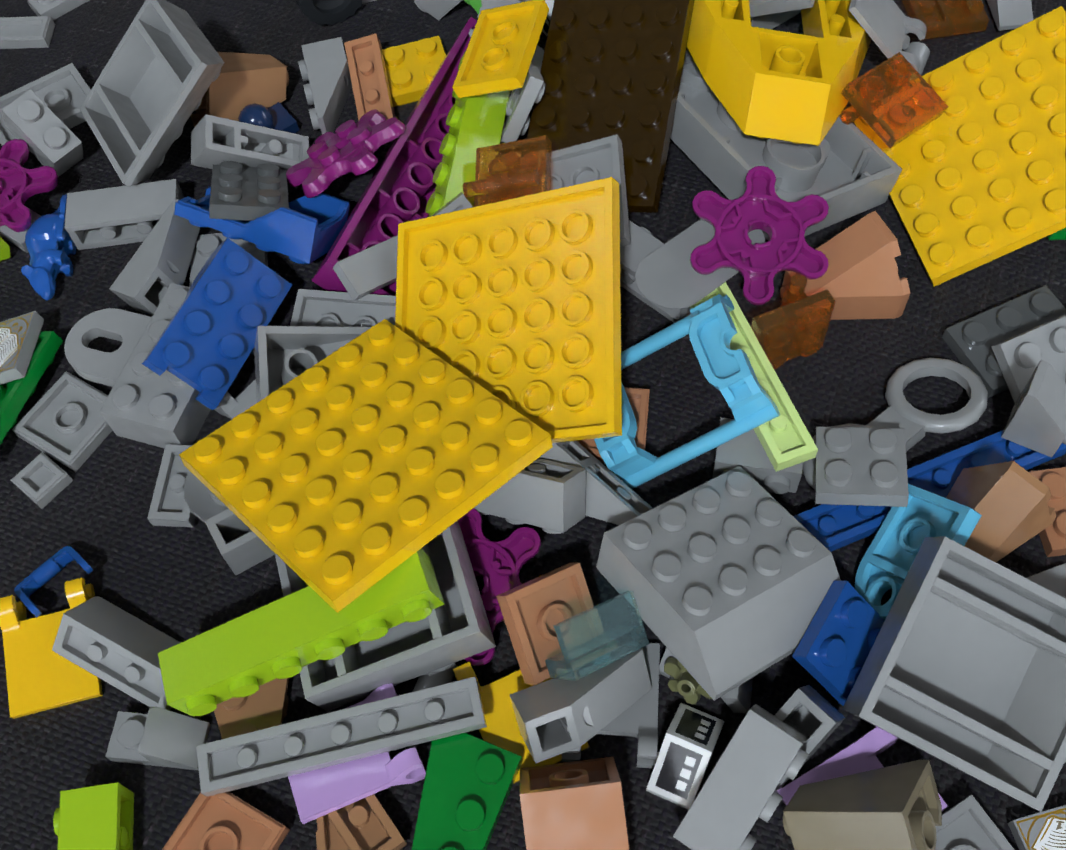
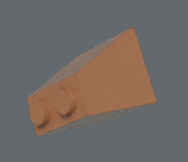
M614 757L520 768V802L526 850H629L622 786Z

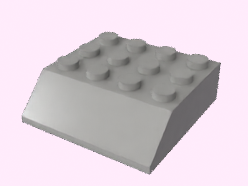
M145 0L80 107L81 113L120 180L129 187L149 180L154 171L162 165L165 154L174 140H177L182 134L183 126L192 112L199 108L203 95L210 84L219 77L221 67L225 63L187 11L167 0Z
M741 466L604 532L596 566L599 572L714 701L795 652L834 580L841 581L832 553Z
M458 521L422 547L430 558L445 605L433 609L432 613L423 620L404 622L388 629V633L377 640L360 641L345 648V652L336 658L317 660L302 667L300 677L307 701L328 712L367 697L382 685L392 683L393 686H396L496 647ZM275 554L284 597L309 586Z
M946 536L925 537L843 709L971 777L1042 812L1066 760V598Z

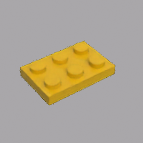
M530 0L486 9L480 12L452 86L458 98L523 88L549 11L545 0Z

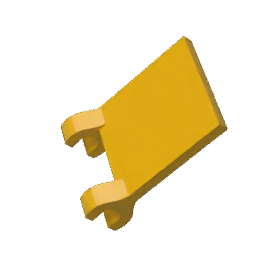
M84 578L65 582V594L70 606L69 609L26 620V606L22 601L16 602L15 596L10 595L0 598V627L3 636L10 718L15 719L103 696L100 678L52 651L63 613L95 597L93 585L91 583L85 585Z
M470 661L453 669L457 681L476 677ZM521 670L515 671L485 686H480L478 682L487 727L479 729L483 741L522 756L523 762L520 768L550 765L562 761V754L535 763L520 734L510 694L534 686L525 684ZM554 675V676H552V677H550V678H548V679H546V680H544V681H542V682H545V681L551 680V679H553V678H556V675ZM587 742L581 746V751L589 748ZM520 769L514 783L520 781Z

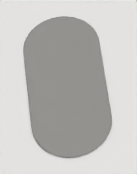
M700 219L642 259L635 272V281L639 291L650 302L664 308L682 309L696 304L739 272L731 268H721L711 274L701 275L692 268L690 257L693 250L698 246L709 243L715 235L714 227ZM755 229L748 233L752 245H755V243H765L762 230Z

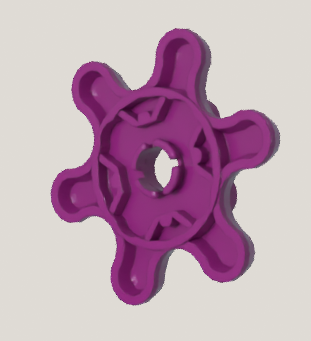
M376 109L364 114L357 123L354 120L344 122L336 129V134L326 132L315 140V144L307 150L309 158L293 165L287 170L286 176L289 186L296 187L302 184L305 196L312 198L326 190L333 180L346 173L352 172L354 175H361L369 171L378 162L374 152L383 144L402 135L406 130V126L396 117L386 120V117Z
M21 139L6 142L0 150V226L5 225L15 232L25 231L31 225V213L24 206L26 200L35 194L52 191L58 183L57 172L52 167L42 166L35 169L23 167L29 158V146Z
M755 166L749 170L745 180L746 191L738 199L728 200L720 197L716 192L702 191L694 197L692 202L694 213L700 219L711 224L715 230L714 238L709 243L698 246L691 253L690 263L692 268L701 275L711 274L721 268H731L738 271L744 278V297L749 303L756 306L769 302L773 297V279L778 272L785 270L793 271L808 280H814L822 277L829 266L826 255L810 247L805 241L804 236L808 227L820 223L826 218L829 210L827 201L818 195H808L796 202L782 200L775 192V174L765 166ZM755 229L763 230L769 235L770 241L752 245L748 233Z
M472 509L457 521L463 534L475 577L479 576L484 579L481 598L493 635L495 627L504 620L496 596L522 584L519 578L520 570L528 560L539 552L541 539L534 529L522 527L515 530L503 541H490L483 535V520L480 513L476 509ZM495 647L465 658L466 662L470 661L473 666L486 665L492 660L495 654Z

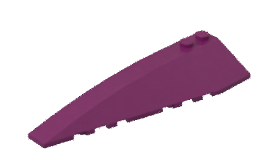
M470 17L405 122V132L393 142L311 280L326 291L347 292L333 270L334 265L338 261L397 236L399 223L429 217L430 214L426 213V206L436 188V184L432 182L433 175L439 163L442 162L443 155L439 153L443 138L449 131L450 126L446 125V119L456 98L452 97V86L458 73L460 60L471 39L468 33L470 29L475 28L477 20L473 17ZM396 282L370 294L396 296Z

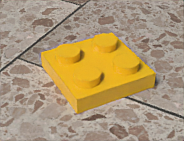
M439 36L382 49L393 107L416 102L421 98L446 57Z

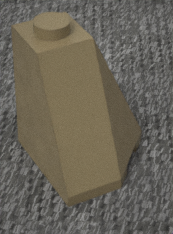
M916 760L800 785L783 811V827L786 834L791 837L794 850H935V826H942V805L929 760Z

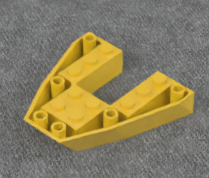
M694 0L687 48L703 79L745 135L790 141L795 144L819 146L850 99L869 48L871 37L849 11L851 0H815L813 8L801 9L804 35L752 27L749 0Z

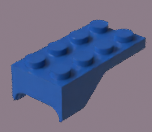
M211 187L206 189L205 197L198 200L185 197L175 202L174 215L188 219L189 223L194 226L210 227L221 231L222 235L227 238L243 239L254 243L255 247L262 251H275L289 256V259L295 263L310 264L329 252L347 221L350 204L347 201L320 193L312 198L300 197L288 203L289 209L281 207L252 221L210 219Z
M227 238L210 255L194 279L185 300L142 364L159 376L165 370L169 371L199 391L195 399L209 409L214 410L218 407L253 350L257 326H267L292 284Z

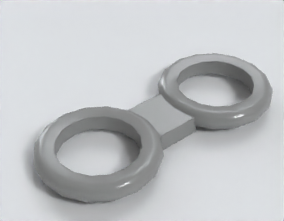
M941 358L913 360L898 368L887 381L885 399L889 407L867 425L848 423L831 427L905 428L907 452L925 437L926 432L938 434L956 432L976 423L987 408L988 391L981 377L963 364ZM921 377H945L961 385L966 390L970 400L965 407L954 413L943 415L930 414L914 408L906 400L903 390L910 382ZM814 435L812 439L816 445V435ZM816 458L803 462L802 470L806 481L815 490Z

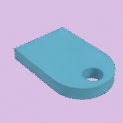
M908 484L907 507H891L859 564L855 577L856 591L885 620L925 537L946 536L965 546L982 515L968 506ZM892 588L891 598L886 604L881 606L882 596L887 590Z

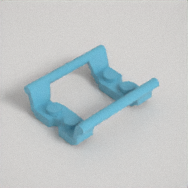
M718 294L690 309V315L621 352V370L689 334L691 344L705 378L712 386L720 390L734 416L733 420L660 457H656L636 445L634 438L637 432V422L621 382L622 436L595 438L594 440L607 468L613 471L629 488L634 489L780 416L776 404L759 384L747 354L741 348L737 350L730 349V341L737 334V330L729 314L730 311L734 310V306L728 295L722 297Z

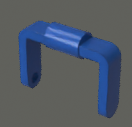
M65 546L14 589V593L36 618L42 612L31 601L30 595L46 584L71 561L75 560L88 574L93 571L91 566L71 546Z

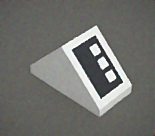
M680 703L666 732L646 791L689 810L698 793L724 721Z

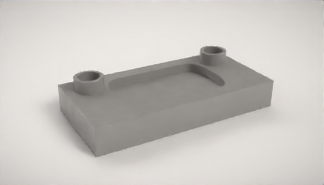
M686 46L670 139L729 200L738 199L744 195L746 191V175L750 169L755 166H765L774 172L776 177L775 192L782 200L796 202L808 195H818L827 201L829 210L826 218L820 223L808 227L804 236L886 203L902 168L842 113L839 115L819 146L795 144L790 141L745 135L703 79ZM762 230L765 239L770 241L769 235Z

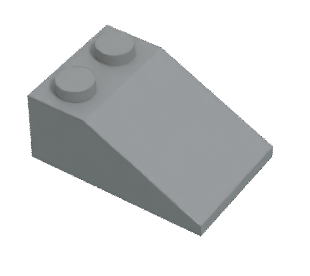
M257 326L254 344L257 403L371 327Z

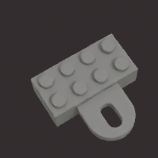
M171 283L152 317L117 308L94 311L81 318L71 328L66 337L64 345L65 355L76 373L86 380L113 387L99 412L116 436L164 449L166 444L193 445L211 410L195 399L199 391L167 370L159 376L142 364L185 300L190 287ZM97 337H105L122 342L120 348L113 352H103L87 348L88 344Z

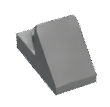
M153 706L149 708L148 714L118 711L105 757L114 762L199 770L196 746L207 743L211 724Z

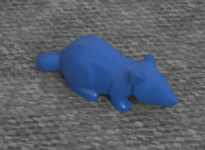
M67 194L62 195L57 211L39 217L28 228L25 235L26 247L30 254V263L23 266L21 272L28 278L34 291L45 301L50 300L55 295V279L57 274L73 275V265L67 255L76 254V245L65 229Z

